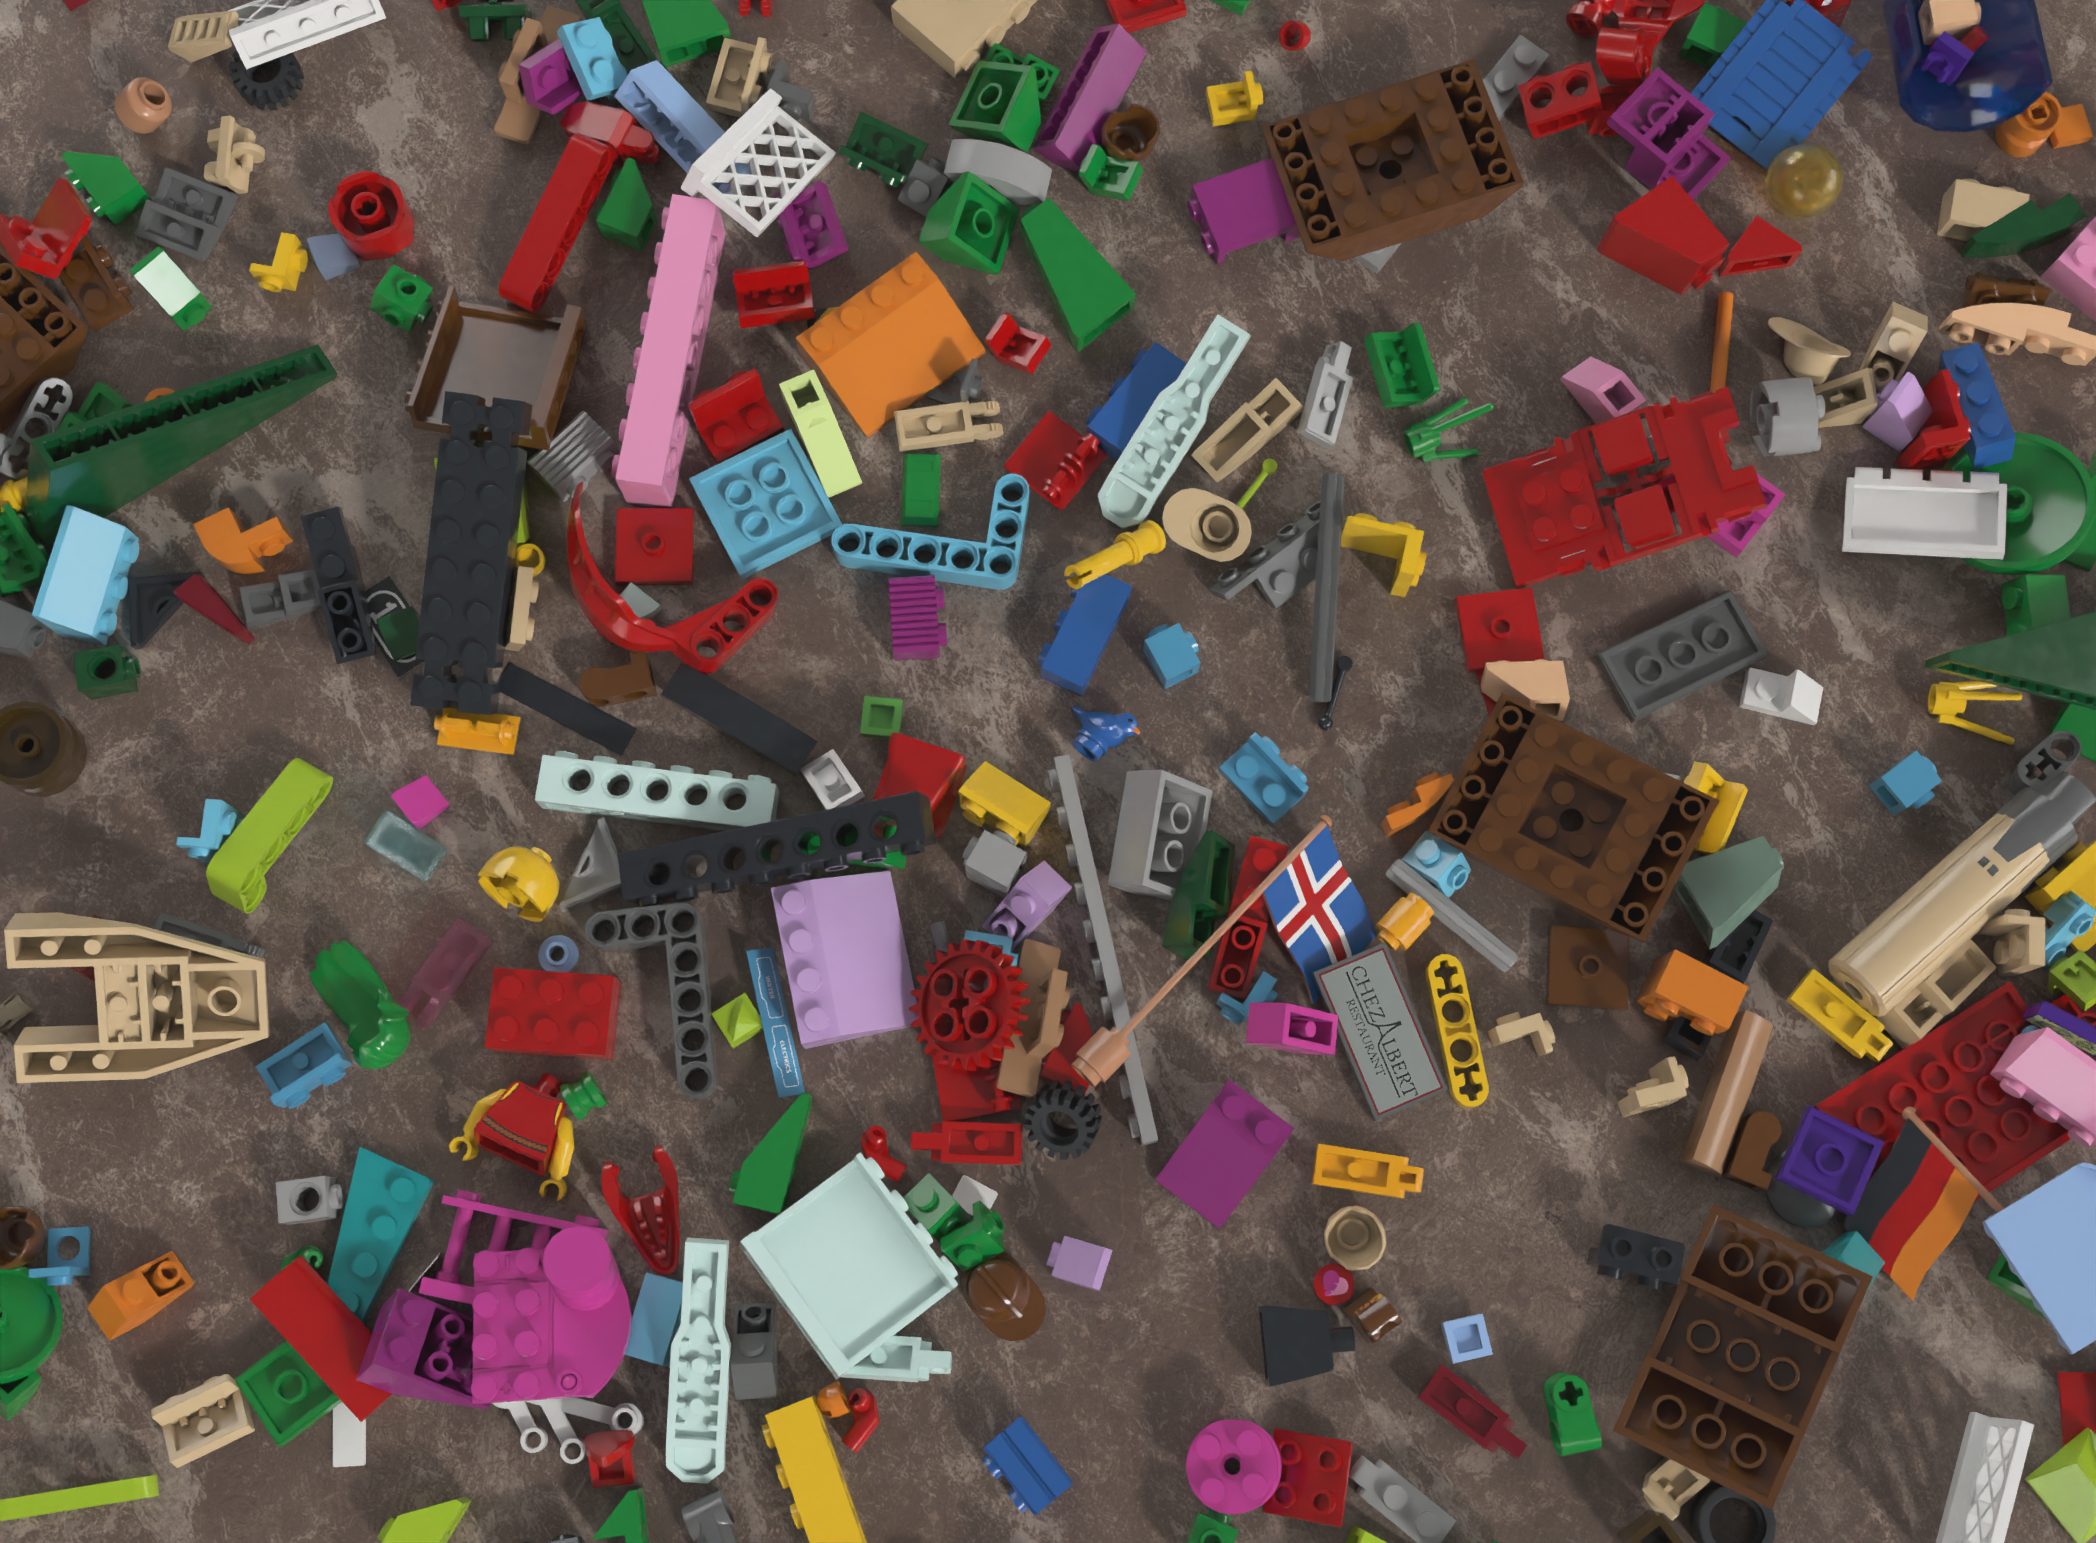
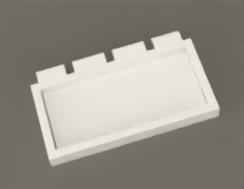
M1855 467L1854 478L1847 477L1842 552L2003 560L2006 538L2007 484H1999V473L1970 472L1969 482H1963V471L1930 470L1929 481L1922 480L1923 470L1891 468L1889 479H1883V468Z

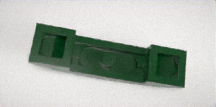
M575 0L586 20L600 17L605 30L609 32L612 38V46L620 64L625 67L627 76L632 69L655 60L658 61L622 8L620 0ZM660 61L659 63L667 70L663 62Z

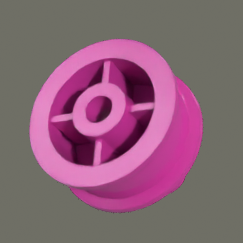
M1243 1419L1220 1420L1205 1427L1192 1441L1186 1460L1187 1477L1195 1495L1209 1508L1224 1514L1245 1513L1267 1502L1279 1484L1282 1470L1280 1453L1273 1438L1259 1425ZM1232 1458L1240 1462L1241 1467L1237 1474L1232 1473L1229 1469V1461Z

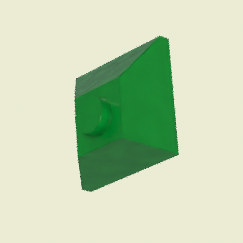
M978 60L949 126L975 140L994 142L1028 153L1041 124L1036 70L1032 66Z
M970 171L964 172L929 209L918 243L943 261L997 275L1000 272L1020 208Z

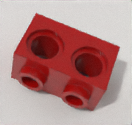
M1591 61L1584 64L1573 63L1565 67L1563 71L1548 76L1538 75L1529 79L1527 83L1518 85L1527 124L1534 140L1590 122L1594 112L1604 110ZM1578 88H1587V90L1581 95H1572V93ZM1545 99L1551 100L1547 106L1536 108L1540 101Z

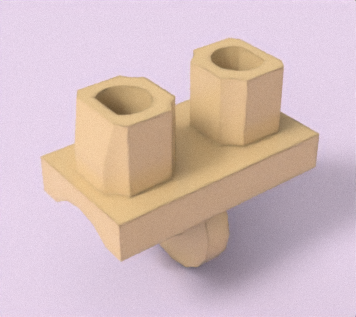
M231 115L221 117L220 128L208 131L207 143L209 148L217 154V161L208 162L205 165L204 178L216 187L227 186L237 194L248 193L249 175L253 171V163L263 162L266 152L263 147L255 144L256 136L254 132L238 125L235 122V118Z

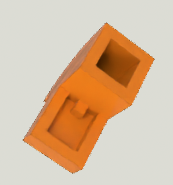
M229 507L193 524L207 552L227 570L241 575H253L265 571L259 558L275 555L281 552L285 545L293 542L288 528L277 516L246 531L241 519Z

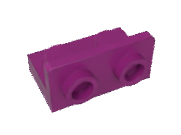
M559 38L518 64L526 102L550 114H555L584 95Z

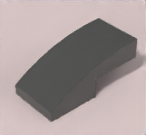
M315 569L278 575V581L239 587L247 628L291 619L321 609L317 589L320 587Z

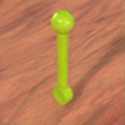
M1269 458L1263 462L1261 473L1236 504L1241 509H1243L1265 478L1276 472L1277 462L1274 459Z

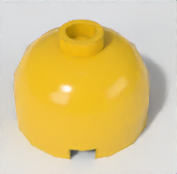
M521 846L504 848L496 852L477 875L481 876L478 880L480 886L494 901L507 909L508 902L520 907L523 911L517 916L533 922L542 921L550 911L557 898L560 884L557 873L550 864L552 861L551 857L537 847H532L531 849Z

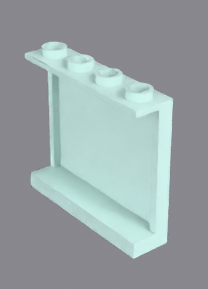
M861 1152L855 1156L854 1160L757 1232L753 1231L742 1239L739 1244L741 1250L836 1380L959 1285L954 1279L958 1273L946 1256L943 1255L939 1258L930 1247L933 1239L929 1232L920 1222L916 1225L913 1224L905 1213L909 1207L903 1197L895 1189L892 1192L887 1189L881 1181L885 1175L880 1166L872 1157L866 1160Z

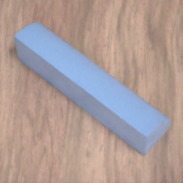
M657 60L632 69L614 95L648 132L652 133L655 140L687 174L692 164L725 133ZM734 163L738 174L752 175L750 164ZM715 182L713 184L723 194H732L730 183Z

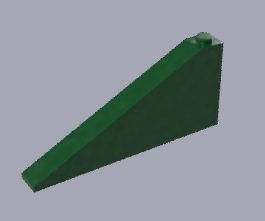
M317 344L31 439L25 517L43 545L55 542L66 505L74 506L105 518L337 377V372Z
M2096 612L1954 650L1925 660V668L2096 710Z

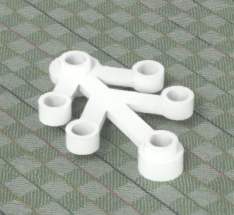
M577 1397L493 1403L499 1408L510 1410L522 1433L520 1438L521 1446L529 1453L543 1450L548 1442L546 1431L536 1426L526 1402L540 1405L561 1443V1458L569 1464L582 1461L587 1454L583 1440L577 1437L565 1413L609 1424L611 1430L632 1431L634 1435L644 1425V1413L634 1403H623L614 1408ZM623 1412H628L632 1416L633 1421L629 1428H623L619 1425L618 1418ZM531 1432H537L541 1437V1443L537 1448H533L528 1444L527 1439ZM572 1442L577 1443L581 1448V1453L576 1459L569 1457L567 1454V1447Z

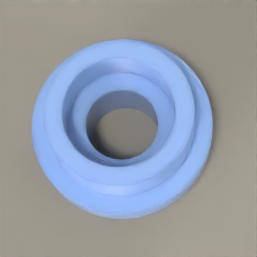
M555 935L542 943L539 948L538 959L540 965L546 971L570 972L578 962L579 951L576 944L570 938L563 935ZM556 948H563L565 952L563 959L560 961H553L551 958V954Z

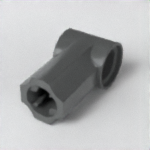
M721 1490L681 1508L684 1522L695 1543H738L732 1525L735 1524L734 1517L728 1501Z

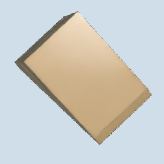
M1865 368L1813 387L1815 395H1822L1825 402V415L1823 418L1818 419V428L1861 424L1879 405L1871 368Z

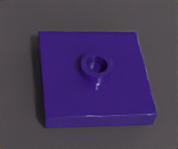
M1809 1105L1803 1111L1774 1179L1848 1216H1852L1862 1197L1884 1141Z

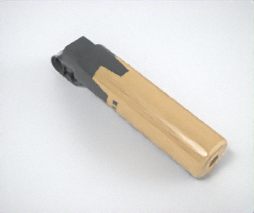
M2064 730L2055 731L2028 753L2009 777L2008 786L2013 797L1829 960V973L1836 982V986L1871 1015L1878 1017L1886 1015L2077 843L2078 835L2073 825L2089 811L2096 802V798L2082 781L2074 775L2067 773L2080 756L2082 750L2081 742L2076 735ZM2051 749L2062 751L2066 759L2056 757L2051 752ZM2039 768L2042 772L2040 776L2029 780L2028 777Z

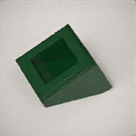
M413 606L406 607L376 620L394 661L416 654L420 615Z

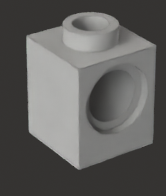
M319 1176L276 1182L279 1224L293 1225L339 1218L338 1209L343 1206V1192L341 1185L336 1184V1178ZM315 1189L319 1194V1202L313 1210L308 1211L304 1205V1197L307 1192Z

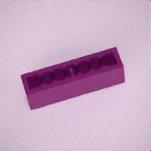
M1120 24L1097 27L1033 146L1035 151L1057 166L1071 171H1080L1082 160L1087 156L1092 144H1099L1103 124L1114 110H1117L1147 53Z

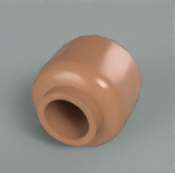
M145 77L133 79L119 92L114 103L115 112L119 120L130 130L141 134L151 133L156 130L170 116L172 110V100L164 87L153 79Z

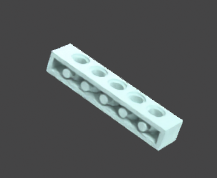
M555 751V756L542 755L535 801L543 809L719 831H728L776 820L780 791L777 785L771 783V779L765 776L749 775L748 780L732 778L733 774L719 770H711L709 775L694 774V769L679 765L671 766L670 770L655 769V764L646 761H632V766L617 764L616 759L607 756H594L593 761L578 759L579 755L567 751ZM589 775L591 777L590 784L586 789L581 791L573 790V782L578 776ZM625 779L630 782L629 789L623 795L615 796L611 794V788L616 781ZM659 784L668 786V793L663 799L658 801L650 799V791L654 786ZM703 789L707 791V798L702 804L691 805L688 803V797L694 790ZM734 794L746 796V803L739 810H730L726 807L728 799Z

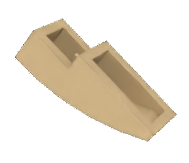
M1275 378L1249 404L1245 402L1191 455L1218 483L1303 412L1304 406Z
M1969 939L1886 1015L1876 1019L1885 1026V1030L1903 1049L1922 1039L1944 1016L1953 1012L1997 967Z

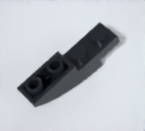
M337 506L301 515L320 587L317 589L337 664L377 655L362 573L355 546L351 545L342 508Z

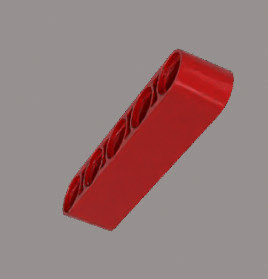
M579 132L571 137L502 276L498 289L501 298L532 313L538 312L543 307L612 167L615 157V151L612 147Z

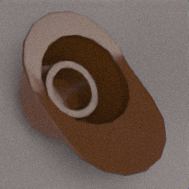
M1001 1252L965 1272L962 1271L960 1277L961 1294L968 1306L992 1333L1008 1341L1024 1340L1036 1333L1044 1320L1046 1312L1045 1299L1037 1284L1014 1258L1005 1252Z

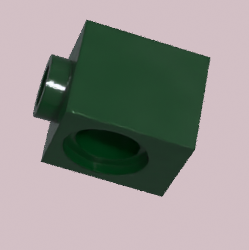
M120 644L73 653L77 690L91 700L138 691L136 678L141 677L138 658ZM116 664L114 674L104 679L105 670L109 666Z

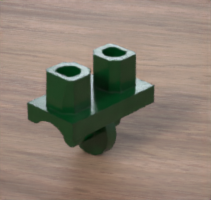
M477 0V3L489 2L490 5H459V15L466 21L468 36L473 42L491 41L490 22H503V39L513 41L515 32L518 29H522L526 18L532 19V10L527 9L526 4L502 5V2H514V0Z

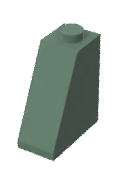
M1761 836L1686 863L1674 889L1709 949L1717 947L1778 887L1781 871L1784 869L1783 859L1780 852L1776 848H1771L1766 838Z

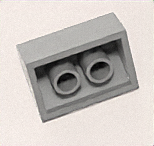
M1162 769L1127 771L1108 885L1135 895L1172 901L1182 873L1193 851L1206 832L1213 791Z

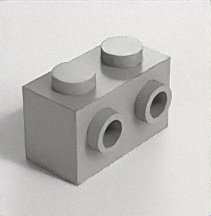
M984 829L979 839L974 836L972 837L962 857L965 858L963 864L965 865L967 879L1005 898L1019 881L1027 867V852L1014 846L1017 841L1008 834L999 830H995L994 834Z

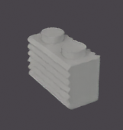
M583 410L553 437L549 450L540 449L527 462L532 471L565 502L570 496L573 498L578 483L583 482V493L589 484L588 481L597 471L605 472L612 466L613 458L618 454L619 450L615 441Z

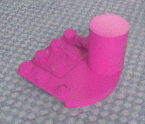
M573 1226L565 1228L554 1235L545 1249L523 1248L521 1250L499 1252L485 1250L474 1253L472 1403L487 1404L572 1397L593 1398L608 1383L622 1362L628 1347L632 1325L628 1293L621 1280L617 1262L603 1236L590 1227Z

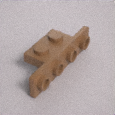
M547 6L540 21L526 18L522 29H518L515 32L511 55L508 62L504 61L498 74V81L506 96V102L494 127L496 135L526 145L530 143L543 110L526 102L518 64L559 38L557 31L562 25L581 21L579 15L553 6Z
M1025 939L1021 943L1017 967L1022 968L1023 971L1016 980L1028 983V987L1020 992V996L1030 999V1003L1021 1006L1020 1012L1026 1014L1029 1018L1017 1023V1026L1023 1032V1036L1012 1035L1010 1037L1015 1046L1014 1050L1002 1048L1004 1059L999 1064L996 1087L998 1089L1026 1097H1033L1037 1091L1042 1058L1053 1048H1057L1060 1045L1064 1025L1059 1022L1061 1011L1066 1008L1069 1001L1070 988L1066 987L1068 972L1058 969L1061 953L1058 947L1030 939Z

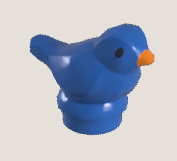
M1077 705L1071 708V712L1080 721L1082 729L1077 731L1072 745L1082 756L1091 761H1098L1101 756L1107 754L1108 748L1118 747L1127 737L1140 734L1137 719L1130 713L1113 715L1102 712H1085Z

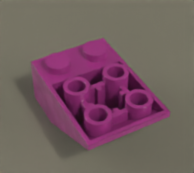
M399 1288L381 1307L356 1380L394 1395L486 1410L490 1406V1403H472L473 1317Z

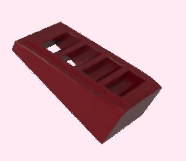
M194 574L174 590L173 594L184 604L240 641L250 644L255 640L253 638L255 636L212 585L199 574Z

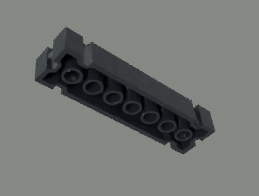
M445 391L442 423L451 426L450 440L440 438L416 649V659H424L425 667L424 673L414 674L410 705L445 709L451 707L452 701H459L458 711L491 715L498 713L501 682H494L491 679L493 668L503 667L527 451L518 449L519 435L529 436L532 404L525 401L493 397L492 407L485 406L486 399L478 395ZM485 427H488L486 432L492 433V440L485 441L483 447H481L483 443L478 441V434L484 433ZM460 661L462 663L459 667H465L466 674L456 679V674H452L451 669L452 665H457Z

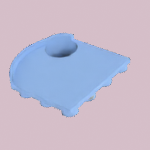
M2083 1162L2057 1175L2052 1180L2029 1194L2022 1196L2016 1202L1989 1216L1982 1222L1986 1234L2000 1248L2008 1261L2010 1270L2019 1277L2033 1298L2034 1306L2043 1313L2057 1334L2059 1344L2067 1349L2069 1354L2076 1353L2096 1340V1165Z

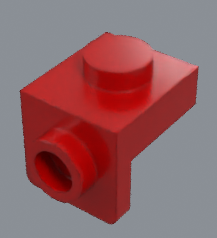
M1004 312L995 325L991 327L985 338V344L998 362L1029 374H1033L1052 346L1047 336L1019 327L1012 316Z

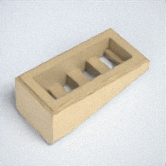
M232 10L179 17L175 19L168 48L171 52L190 62H195L232 47L233 43L229 30L237 27L239 14Z

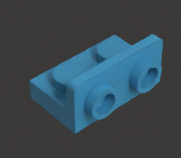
M1254 732L1249 737L1247 743L1222 764L1218 771L1273 826L1306 795L1309 787L1305 784L1307 778L1304 773L1294 764L1288 766L1278 756L1280 750L1276 744L1267 736L1261 738Z

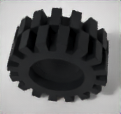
M237 51L232 55L235 62H230L229 65L232 71L230 73L231 79L242 97L251 106L255 104L258 109L264 110L267 104L272 111L277 110L276 103L280 102L284 108L289 105L286 98L290 97L295 100L298 97L294 89L302 90L303 88L300 79H304V74L293 52L248 69L245 68ZM268 64H276L280 67L279 74L273 80L266 83L254 81V75L261 67Z
M1058 1080L1053 1081L1050 1087L1048 1084H1045L1039 1092L1037 1091L1025 1114L1024 1129L1025 1131L1030 1130L1027 1136L1030 1142L1038 1140L1035 1148L1040 1152L1046 1147L1049 1149L1047 1154L1049 1157L1054 1158L1056 1152H1059L1060 1160H1067L1070 1153L1073 1159L1080 1157L1082 1151L1086 1153L1093 1143L1102 1122V1115H1099L1101 1107L1100 1104L1093 1105L1096 1097L1092 1093L1087 1096L1083 1095L1085 1087L1079 1085L1078 1089L1074 1090L1072 1089L1073 1082L1066 1081L1063 1087H1061ZM1053 1111L1063 1112L1076 1122L1077 1127L1073 1129L1061 1127L1051 1119L1049 1113Z

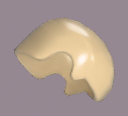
M1358 1205L1340 1208L1329 1217L1323 1233L1326 1249L1331 1258L1345 1269L1351 1271L1369 1269L1381 1259L1386 1247V1232L1382 1222L1374 1213Z

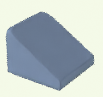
M339 234L313 236L306 239L318 270L325 280L361 267L356 254L347 247Z

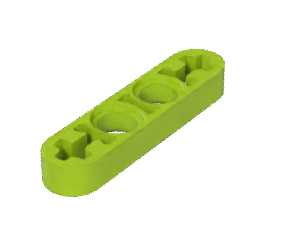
M158 1474L0 1499V1521L159 1496Z

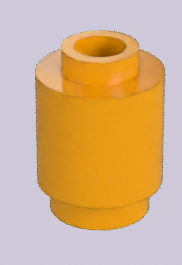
M1411 892L1406 898L1401 897L1376 924L1377 929L1380 931L1377 938L1382 943H1386L1388 949L1395 951L1397 948L1406 951L1431 924L1430 918L1434 911L1421 897Z

